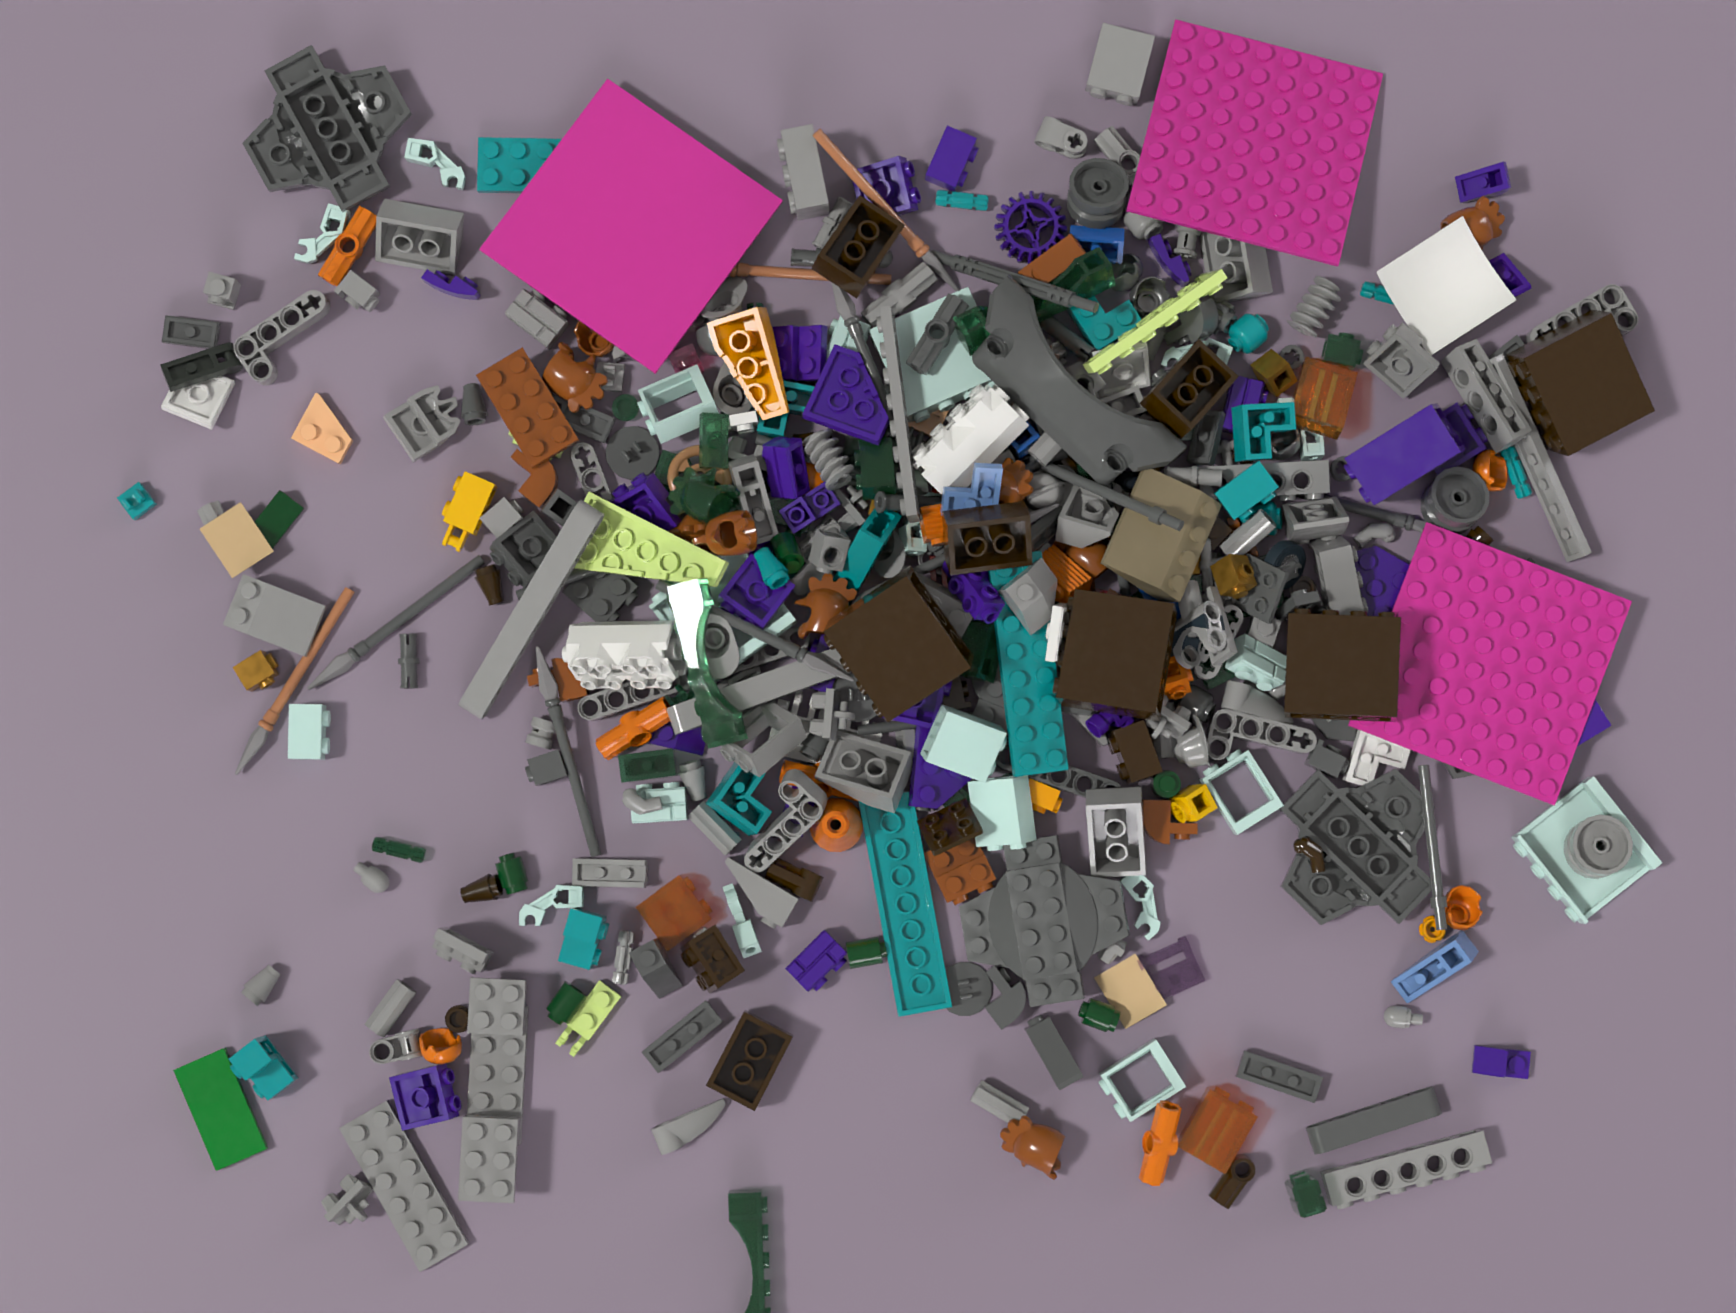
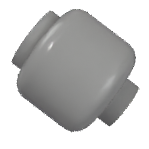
M1126 211L1124 224L1137 239L1149 240L1150 237L1156 236L1162 231L1163 221Z

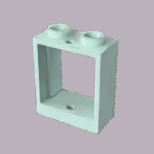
M697 364L638 390L642 400L637 402L643 417L649 416L650 418L645 422L651 436L657 434L661 444L721 418ZM697 390L702 403L658 421L653 410L654 408Z
M1240 749L1225 757L1228 762L1218 767L1215 763L1210 766L1211 768L1204 770L1203 774L1205 776L1199 779L1202 784L1207 785L1219 812L1234 835L1240 834L1284 806L1249 750L1241 752ZM1244 761L1268 801L1235 821L1211 781Z
M1155 1038L1100 1072L1099 1075L1102 1080L1098 1082L1107 1096L1112 1094L1117 1101L1113 1107L1120 1118L1127 1117L1130 1122L1154 1108L1157 1103H1160V1100H1166L1186 1087ZM1150 1051L1170 1085L1130 1110L1110 1076Z

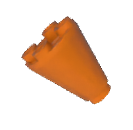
M831 798L827 800L820 819L809 830L813 840L821 848L829 852H842L852 848L859 841L863 832V822L860 811L853 803L842 798ZM834 819L841 822V827L838 830H833L830 827V823Z

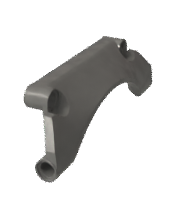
M1010 275L993 290L989 299L985 329L990 335L973 353L972 360L974 365L1000 387L1095 482L1108 486L1127 467L1133 472L1167 466L1187 447L1165 424L1139 419L1120 412L1084 389L1065 370L1050 349L1040 328L1032 296Z

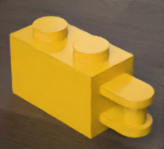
M466 471L463 476L457 477L453 486V491H455L452 501L448 500L442 511V516H445L443 521L449 525L442 541L443 546L450 545L455 547L457 552H461L468 535L477 536L482 524L480 517L488 511L498 488L494 483ZM455 528L463 531L460 538L453 535Z

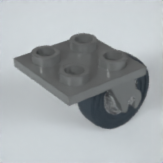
M1282 540L1276 543L1267 555L1263 557H1256L1246 553L1249 563L1254 570L1257 585L1250 589L1246 596L1236 599L1233 605L1267 624L1272 623L1282 591L1293 586L1299 580L1305 568L1306 554L1304 549L1299 544L1289 540Z

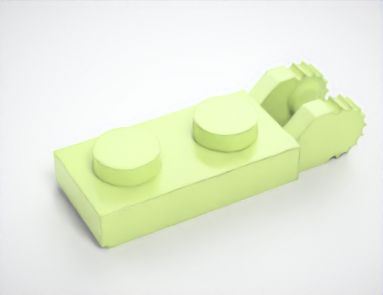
M599 980L569 1024H566L568 1027L555 1044L561 1047L568 1040L573 1030L581 1035V1038L572 1046L569 1053L575 1057L584 1043L591 1039L622 996Z

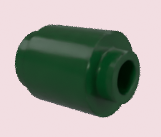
M514 852L500 856V862L495 863L501 887L506 890V894L527 889L526 882L528 877L522 857H516Z
M1090 997L1088 1002H1082L1078 1016L1082 1018L1081 1023L1103 1032H1107V1030L1114 1032L1121 1012L1115 1010V1006Z

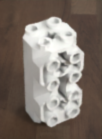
M981 384L977 385L969 393L970 399L964 405L958 404L950 412L949 416L952 418L950 423L946 426L942 423L938 424L931 431V438L925 444L919 443L912 450V465L922 473L921 475L941 495L943 494V486L967 488L972 483L974 463H992L1029 426L1026 422L1029 419L1027 414L1015 403L1010 406L1007 403L1010 397L996 384L993 387L989 384L985 387Z
M681 620L580 622L569 626L566 646L562 649V659L564 662H568V668L576 680L581 681L580 685L588 690L596 688L618 690L625 679L630 680V685L636 689H669L676 678L686 674L691 655L690 648H685L684 641H689V633Z

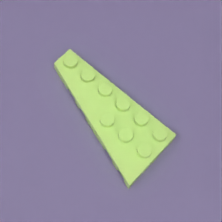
M1219 269L1200 274L1194 279L1195 282L1180 289L1177 292L1178 296L1176 298L1168 299L1137 322L1136 326L1138 328L1134 327L1118 337L1119 342L1116 344L1111 343L1083 364L1088 374L1095 372L1099 375L1113 366L1111 363L1113 359L1118 356L1122 359L1135 350L1134 344L1140 340L1143 343L1147 342L1157 334L1155 332L1157 328L1168 327L1179 319L1177 316L1179 312H1188L1201 303L1200 297L1211 296L1223 287L1221 282L1227 279L1223 270Z
M588 492L584 502L605 515L574 569L718 587L729 562Z

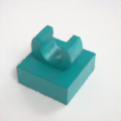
M137 482L117 497L133 520H137L157 505L140 482Z

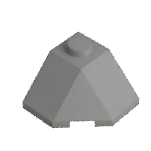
M1074 485L1058 516L1056 541L1084 548L1109 537L1119 519V514L1115 508L1109 506L1105 498Z
M1042 558L1036 560L1033 565L1027 567L998 590V593L1030 635L1051 620L1052 607L1055 605L1058 579Z

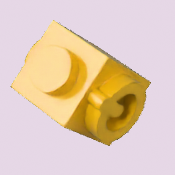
M1206 784L1188 785L1175 796L1169 798L1171 801V814L1181 823L1198 821L1218 808Z

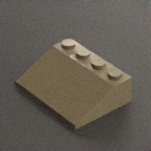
M1154 469L1142 470L1129 497L1151 507L1158 506L1165 509L1167 514L1183 520L1184 526L1178 531L1164 524L1157 525L1150 522L1148 517L1125 507L1100 563L1158 601L1180 602L1222 504L1204 492Z

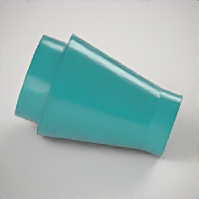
M763 547L754 554L766 586H769L770 589H777L788 582V569L770 552L768 547Z

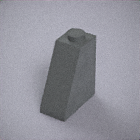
M658 938L629 952L641 977L659 999L683 986Z
M1039 1014L1027 1021L1029 1026L1024 1029L1057 1088L1062 1090L1083 1078V1074L1050 1017L1047 1015L1043 1018L1042 1014Z

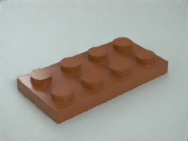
M523 347L476 375L532 469L579 442V439Z

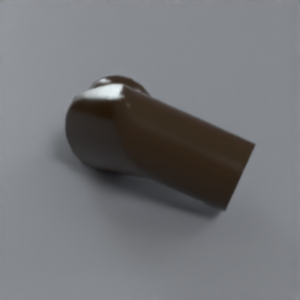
M1308 837L1296 839L1293 844L1296 853H1303L1310 858L1312 873L1324 872L1325 864L1321 846Z

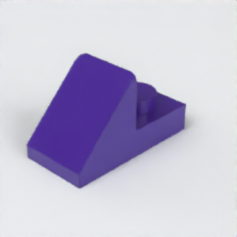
M1504 161L1455 176L1460 203L1478 200L1482 196L1499 197L1511 189L1507 165Z
M1505 253L1489 260L1491 266L1514 297L1532 289L1531 284Z
M668 722L652 733L649 743L703 756L709 729L697 727L675 735L671 722Z
M1474 1045L1472 1073L1503 1078L1528 1079L1531 1052Z

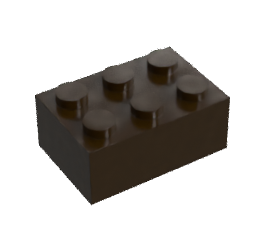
M859 195L818 254L811 269L857 299L899 238L905 225Z
M1198 339L1139 404L1158 422L1165 424L1179 439H1182L1196 426L1239 376Z
M1024 501L942 511L945 562L950 575L1033 565L1031 520Z
M745 1010L706 1086L755 1111L794 1035Z

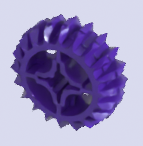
M1030 191L1028 199H1025L1023 192H1020L1018 194L1019 202L1015 198L1010 197L1008 201L1011 207L1002 204L1001 210L1005 214L997 213L996 219L1002 222L994 225V230L1002 231L996 235V241L1005 240L1000 245V249L1003 251L1010 247L1011 249L1007 256L1011 258L1015 253L1019 254L1017 257L1018 263L1022 262L1023 256L1028 257V264L1031 263L1033 257L1036 256L1038 258L1057 244V242L1065 238L1060 233L1066 232L1067 226L1059 223L1064 222L1066 216L1056 215L1061 211L1062 207L1058 205L1052 208L1051 206L1054 202L1052 197L1048 199L1047 203L1044 202V193H1040L1039 198L1034 199V191ZM1029 208L1041 210L1049 218L1035 217ZM1021 210L1023 222L1016 225L1014 229L1009 230L1008 223L1011 217ZM1027 220L1032 226L1038 227L1035 228L1034 236L1029 229H1023L1027 226ZM1053 226L1051 238L1041 246L1039 233L1046 230L1047 227ZM1013 237H1016V239H1027L1032 248L1019 245Z

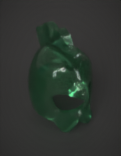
M687 467L684 470V477L676 476L673 479L676 489L670 491L668 499L674 502L670 507V512L674 515H681L685 512L694 520L708 524L713 518L728 513L734 498H738L741 492L731 484L715 486L716 468H712L705 474H698L693 468Z

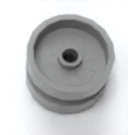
M1596 815L1586 818L1570 829L1564 840V854L1567 863L1574 872L1585 878L1599 879L1616 873L1628 863L1632 855L1633 841L1629 830L1621 821L1612 816Z

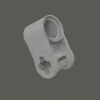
M1045 116L1034 143L1045 150L1059 153L1070 159H1079L1086 153L1088 140L1083 131L1066 125L1055 118ZM1078 140L1079 145L1075 149L1071 148V143Z
M419 1028L396 1033L393 1036L381 1038L373 1042L369 1049L371 1060L377 1064H386L422 1056L417 1035ZM379 1044H386L390 1049V1054L386 1059H382L376 1054V1048Z

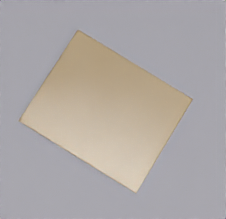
M241 502L200 528V531L232 578L274 552Z
M1136 954L1094 977L1110 1005L1115 1006V1010L1121 1012L1119 1019L1125 1029L1167 1005Z

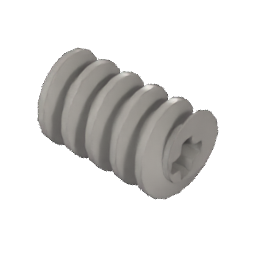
M1321 276L1314 278L1316 285L1313 284L1308 287L1310 294L1307 293L1302 296L1304 303L1297 304V311L1292 312L1290 315L1292 321H1287L1291 327L1300 333L1314 338L1318 335L1313 328H1323L1319 319H1329L1325 309L1335 310L1331 300L1337 302L1341 300L1337 295V291H1340L1339 287Z
M830 428L817 431L809 435L802 442L803 446H805L806 454L810 455L811 463L815 464V470L821 473L820 478L826 482L825 486L829 491L836 490L849 483L852 479V476L849 474L854 470V466L851 464L844 466L848 462L849 457L846 455L839 457L844 449L841 446L834 448L839 440L836 437L829 439L834 433L833 429Z

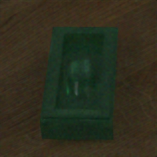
M705 412L700 414L699 468L728 469L729 414Z

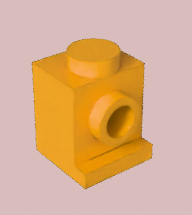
M1030 778L1029 787L1032 809L1041 814H1045L1046 810L1057 814L1063 798L1059 797L1061 791Z

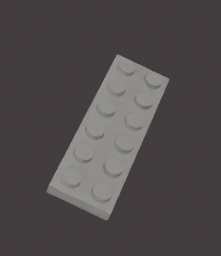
M389 1100L339 1128L419 1272L469 1244L406 1130L402 1131L399 1118Z

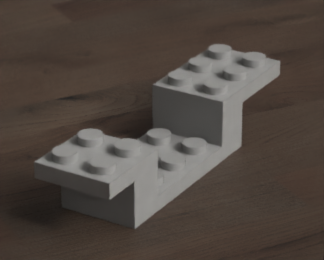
M470 978L467 1033H471L467 1114L462 1118L458 1201L515 1202L518 1146L522 1142L529 1011V1006H525L527 980Z

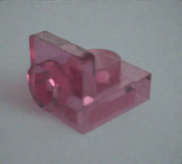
M693 343L675 350L669 355L675 373L696 364L701 374L704 373Z

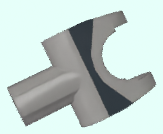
M1189 580L1182 599L1178 602L1181 618L1176 621L1172 645L1177 662L1187 669H1192L1199 664L1201 643L1211 653L1221 651L1226 645L1222 612L1213 601L1202 602L1198 581ZM1211 635L1217 640V646L1212 643ZM1184 652L1190 656L1191 662L1185 658Z

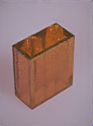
M1305 357L1299 370L1298 381L1296 382L1291 402L1295 403L1296 428L1337 440L1345 425L1358 372L1351 371L1345 366L1325 363L1319 358Z
M1218 1086L1214 1090L1207 1087L1178 1137V1147L1226 1174L1258 1116L1252 1113L1254 1107L1242 1100L1238 1104L1228 1099L1230 1093Z

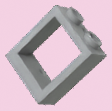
M770 701L751 708L717 738L721 745L720 752L727 761H734L745 772L750 771L756 776L761 777L805 740L807 735L798 716ZM768 726L779 731L752 754L743 749L744 746Z

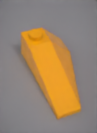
M755 307L708 322L707 325L715 351L719 357H722L732 376L737 379L745 391L746 397L761 419L767 420L789 413L774 332L767 308Z

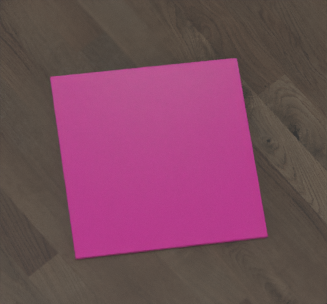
M1175 19L1126 211L1338 267L1383 73Z
M607 78L479 250L656 374L780 207L783 200Z
M1426 522L1391 611L1395 613V617H1401L1396 722L1350 720L1348 726L1555 806L1632 601Z

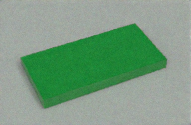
M226 1047L173 1070L216 1171L268 1149L240 1080L230 1068L232 1063L229 1061L230 1057Z

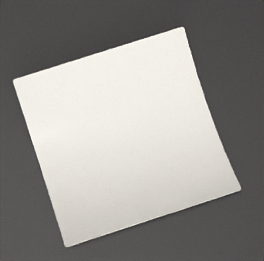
M1463 216L1376 272L1408 327L1423 339L1421 345L1430 355H1433L1516 301V298L1484 255Z

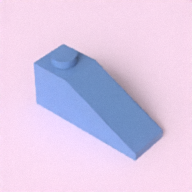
M1460 930L1395 977L1391 983L1408 1004L1470 964L1479 951L1465 932Z

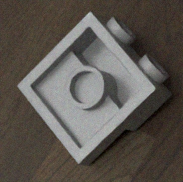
M1402 322L1398 327L1392 324L1382 335L1384 340L1381 343L1376 339L1368 347L1366 352L1369 355L1363 364L1404 399L1438 368L1440 363L1420 346L1423 339Z
M447 927L438 928L433 937L436 940L432 947L438 950L437 956L450 962L452 958L462 963L460 966L462 969L472 974H475L476 971L484 972L494 953Z

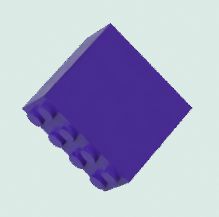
M1438 403L1430 404L1345 457L1344 459L1347 464L1344 465V468L1352 480L1358 479L1362 486L1358 490L1365 502H1372L1373 505H1376L1462 453L1466 448Z

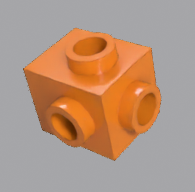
M1175 656L1170 657L1164 695L1168 699H1180L1191 692L1189 682L1194 681L1191 669L1182 667L1177 662Z

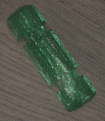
M375 837L372 843V851L386 852V855L406 860L411 858V861L422 863L425 859L426 850L424 848H412V845L392 840L388 842L387 839Z

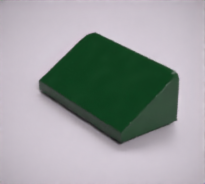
M279 490L259 515L255 524L272 549L301 514L304 507Z

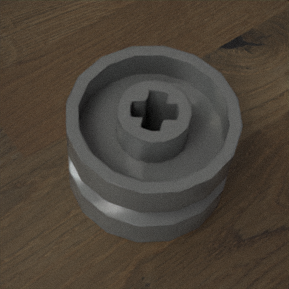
M1092 158L1078 164L1073 169L1069 179L1067 209L1070 216L1080 225L1094 229H1103L1119 221L1125 211L1129 189V179L1125 170L1116 162L1105 158Z
M1463 467L1448 468L1437 475L1425 489L1421 497L1420 510L1425 522L1457 534H1462L1469 530L1484 515L1489 505V491L1484 480L1474 471Z

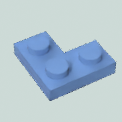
M974 463L971 488L943 486L941 515L942 511L998 504L1003 473L1002 464Z

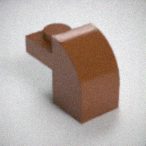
M516 449L511 455L512 460L531 474L518 491L539 509H542L558 486L557 472L549 460L532 469L524 454Z
M562 658L551 659L553 670L550 671L558 684L561 702L573 701L589 695L588 689L580 685L581 681L576 680L568 668V662H564ZM538 668L532 670L533 674L527 675L528 684L532 688L539 686Z
M1142 800L1144 831L1152 840L1170 845V834H1174V839L1190 840L1191 834H1197L1198 823H1170L1171 801Z

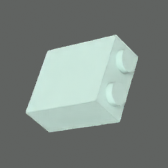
M941 704L920 754L928 763L985 783L988 776H991L995 770V760L999 751H1002L1006 745L1007 733L1000 725Z
M1028 775L987 778L985 783L978 780L968 782L971 808L983 829V833L975 837L976 847L987 846L988 851L1004 849L1003 845H1010V849H1021L1027 847V842L1037 840Z

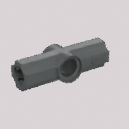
M948 293L933 319L926 324L925 332L906 361V364L920 374H928L942 349L949 344L950 336L969 307L963 299ZM934 330H942L945 333L940 339H934L930 336Z

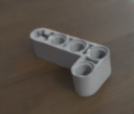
M1609 284L1534 327L1527 333L1525 344L1535 340L1537 336H1541L1547 331L1550 332L1558 328L1557 321L1559 319L1569 322L1581 316V306H1586L1590 310L1612 313L1622 336L1637 326L1638 315L1622 288L1616 284ZM1605 292L1614 296L1615 302L1613 305L1608 304L1604 300ZM1618 316H1624L1628 319L1629 324L1627 328L1619 325Z
M310 290L235 340L234 352L248 374L257 383L270 385L276 381L278 371L268 354L324 318L330 311L329 300L320 291ZM315 299L319 301L320 307L318 309L313 307L312 301ZM304 307L309 315L306 316L300 308ZM293 313H298L299 321L295 325H288V317ZM275 328L277 330L276 337L273 340H266V331ZM248 343H253L254 351L250 355L244 356L243 347ZM263 365H267L269 367L268 375L264 378H259L257 375L258 369Z
M1221 709L1214 712L1209 720L1206 732L1208 759L1216 761L1228 756L1233 738L1298 754L1311 752L1317 744L1316 735L1309 729L1229 709ZM1220 714H1225L1229 717L1230 725L1227 729H1221L1217 726L1216 719ZM1246 721H1252L1256 725V732L1253 736H1249L1243 731V725ZM1273 727L1280 728L1283 733L1280 742L1272 741L1269 736L1270 730ZM1304 734L1305 740L1309 741V744L1300 748L1301 744L1296 741H1289V746L1286 745L1290 736L1299 738ZM1214 740L1220 741L1224 747L1222 754L1219 756L1212 754L1210 751V745Z
M791 769L787 771L778 788L779 796L789 807L752 841L747 850L744 863L753 872L765 870L819 820L824 812L828 800L826 793L800 770ZM787 783L795 784L798 789L789 787ZM808 802H814L819 807H812ZM790 819H796L800 824H794ZM772 836H778L782 841H776Z

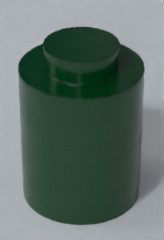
M789 532L776 534L769 543L772 554L788 569V574L798 572L804 565V558L795 536Z
M1164 770L1152 777L1150 786L1156 796L1169 798L1179 792L1181 781L1175 772Z
M878 936L846 942L850 969L882 964V958L887 957L885 942H879Z
M565 981L546 1007L550 1012L548 1017L559 1025L563 1022L569 1024L586 1000L587 995Z

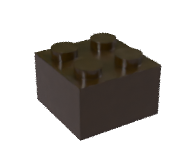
M1144 720L1109 732L1110 738L1107 739L1108 747L1111 754H1116L1120 764L1116 765V769L1121 780L1126 779L1127 784L1163 772Z

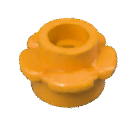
M1434 916L1425 917L1423 923L1419 925L1420 935L1429 943L1442 940L1446 934L1445 930H1436ZM1431 927L1435 928L1434 932L1430 931Z

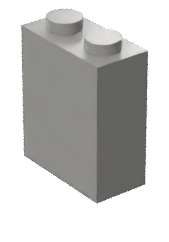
M1103 23L1085 91L1090 92L1092 97L1098 99L1110 97L1116 99V102L1122 105L1131 106L1132 103L1137 104L1155 36Z

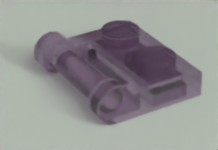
M1186 936L1178 938V942L1145 957L1143 954L1138 956L1139 960L1137 962L1141 971L1145 968L1155 985V989L1161 994L1163 999L1205 981ZM1183 952L1186 959L1151 974L1149 966Z

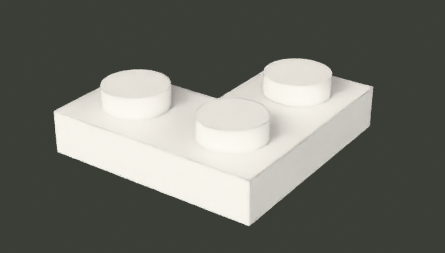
M756 411L729 415L728 419L716 420L704 425L705 435H711L712 439H721L728 437L727 432L738 431L739 435L755 432L754 428L758 426V416Z
M1358 730L1349 758L1350 763L1343 780L1362 786L1374 779L1379 762L1405 770L1410 750Z

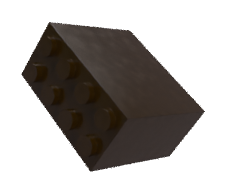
M1590 310L1506 354L1509 360L1507 365L1513 377L1518 379L1520 384L1518 389L1523 400L1529 403L1531 408L1529 413L1536 426L1539 425L1542 432L1540 438L1547 450L1570 456L1655 411L1619 328L1610 312Z
M911 565L831 618L823 631L825 633L823 638L831 650H837L842 657L839 660L843 668L848 673L852 671L857 678L856 685L864 696L869 695L874 702L872 704L873 710L879 718L884 717L887 722H890L970 669L974 657Z
M1075 589L1074 597L1069 596L1067 603V612L1070 613L1069 623L1064 624L1062 639L1065 640V649L1059 652L1058 667H1060L1061 672L1060 678L1055 677L1053 694H1056L1057 700L1063 707L1160 721L1178 615L1174 603Z
M1294 609V613H1288L1285 718L1396 722L1401 617H1395L1394 612H1378V616H1367L1366 611H1350V615H1339L1338 610H1322V614H1311L1310 609Z

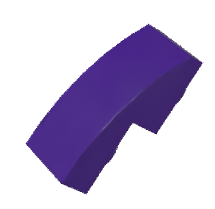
M1161 234L1150 237L1148 244L1162 269L1181 287L1186 286L1190 281L1189 277L1192 276L1188 262H1183L1180 255L1170 259L1169 256L1172 255L1171 247L1167 239H1162Z
M428 269L421 277L429 286L450 296L469 300H478L481 296L476 290L478 285L467 277L461 280L455 276L451 283L448 284L450 279L438 270L432 273Z
M823 482L807 494L800 496L779 510L793 534L842 504L834 490L829 491L826 489V482Z

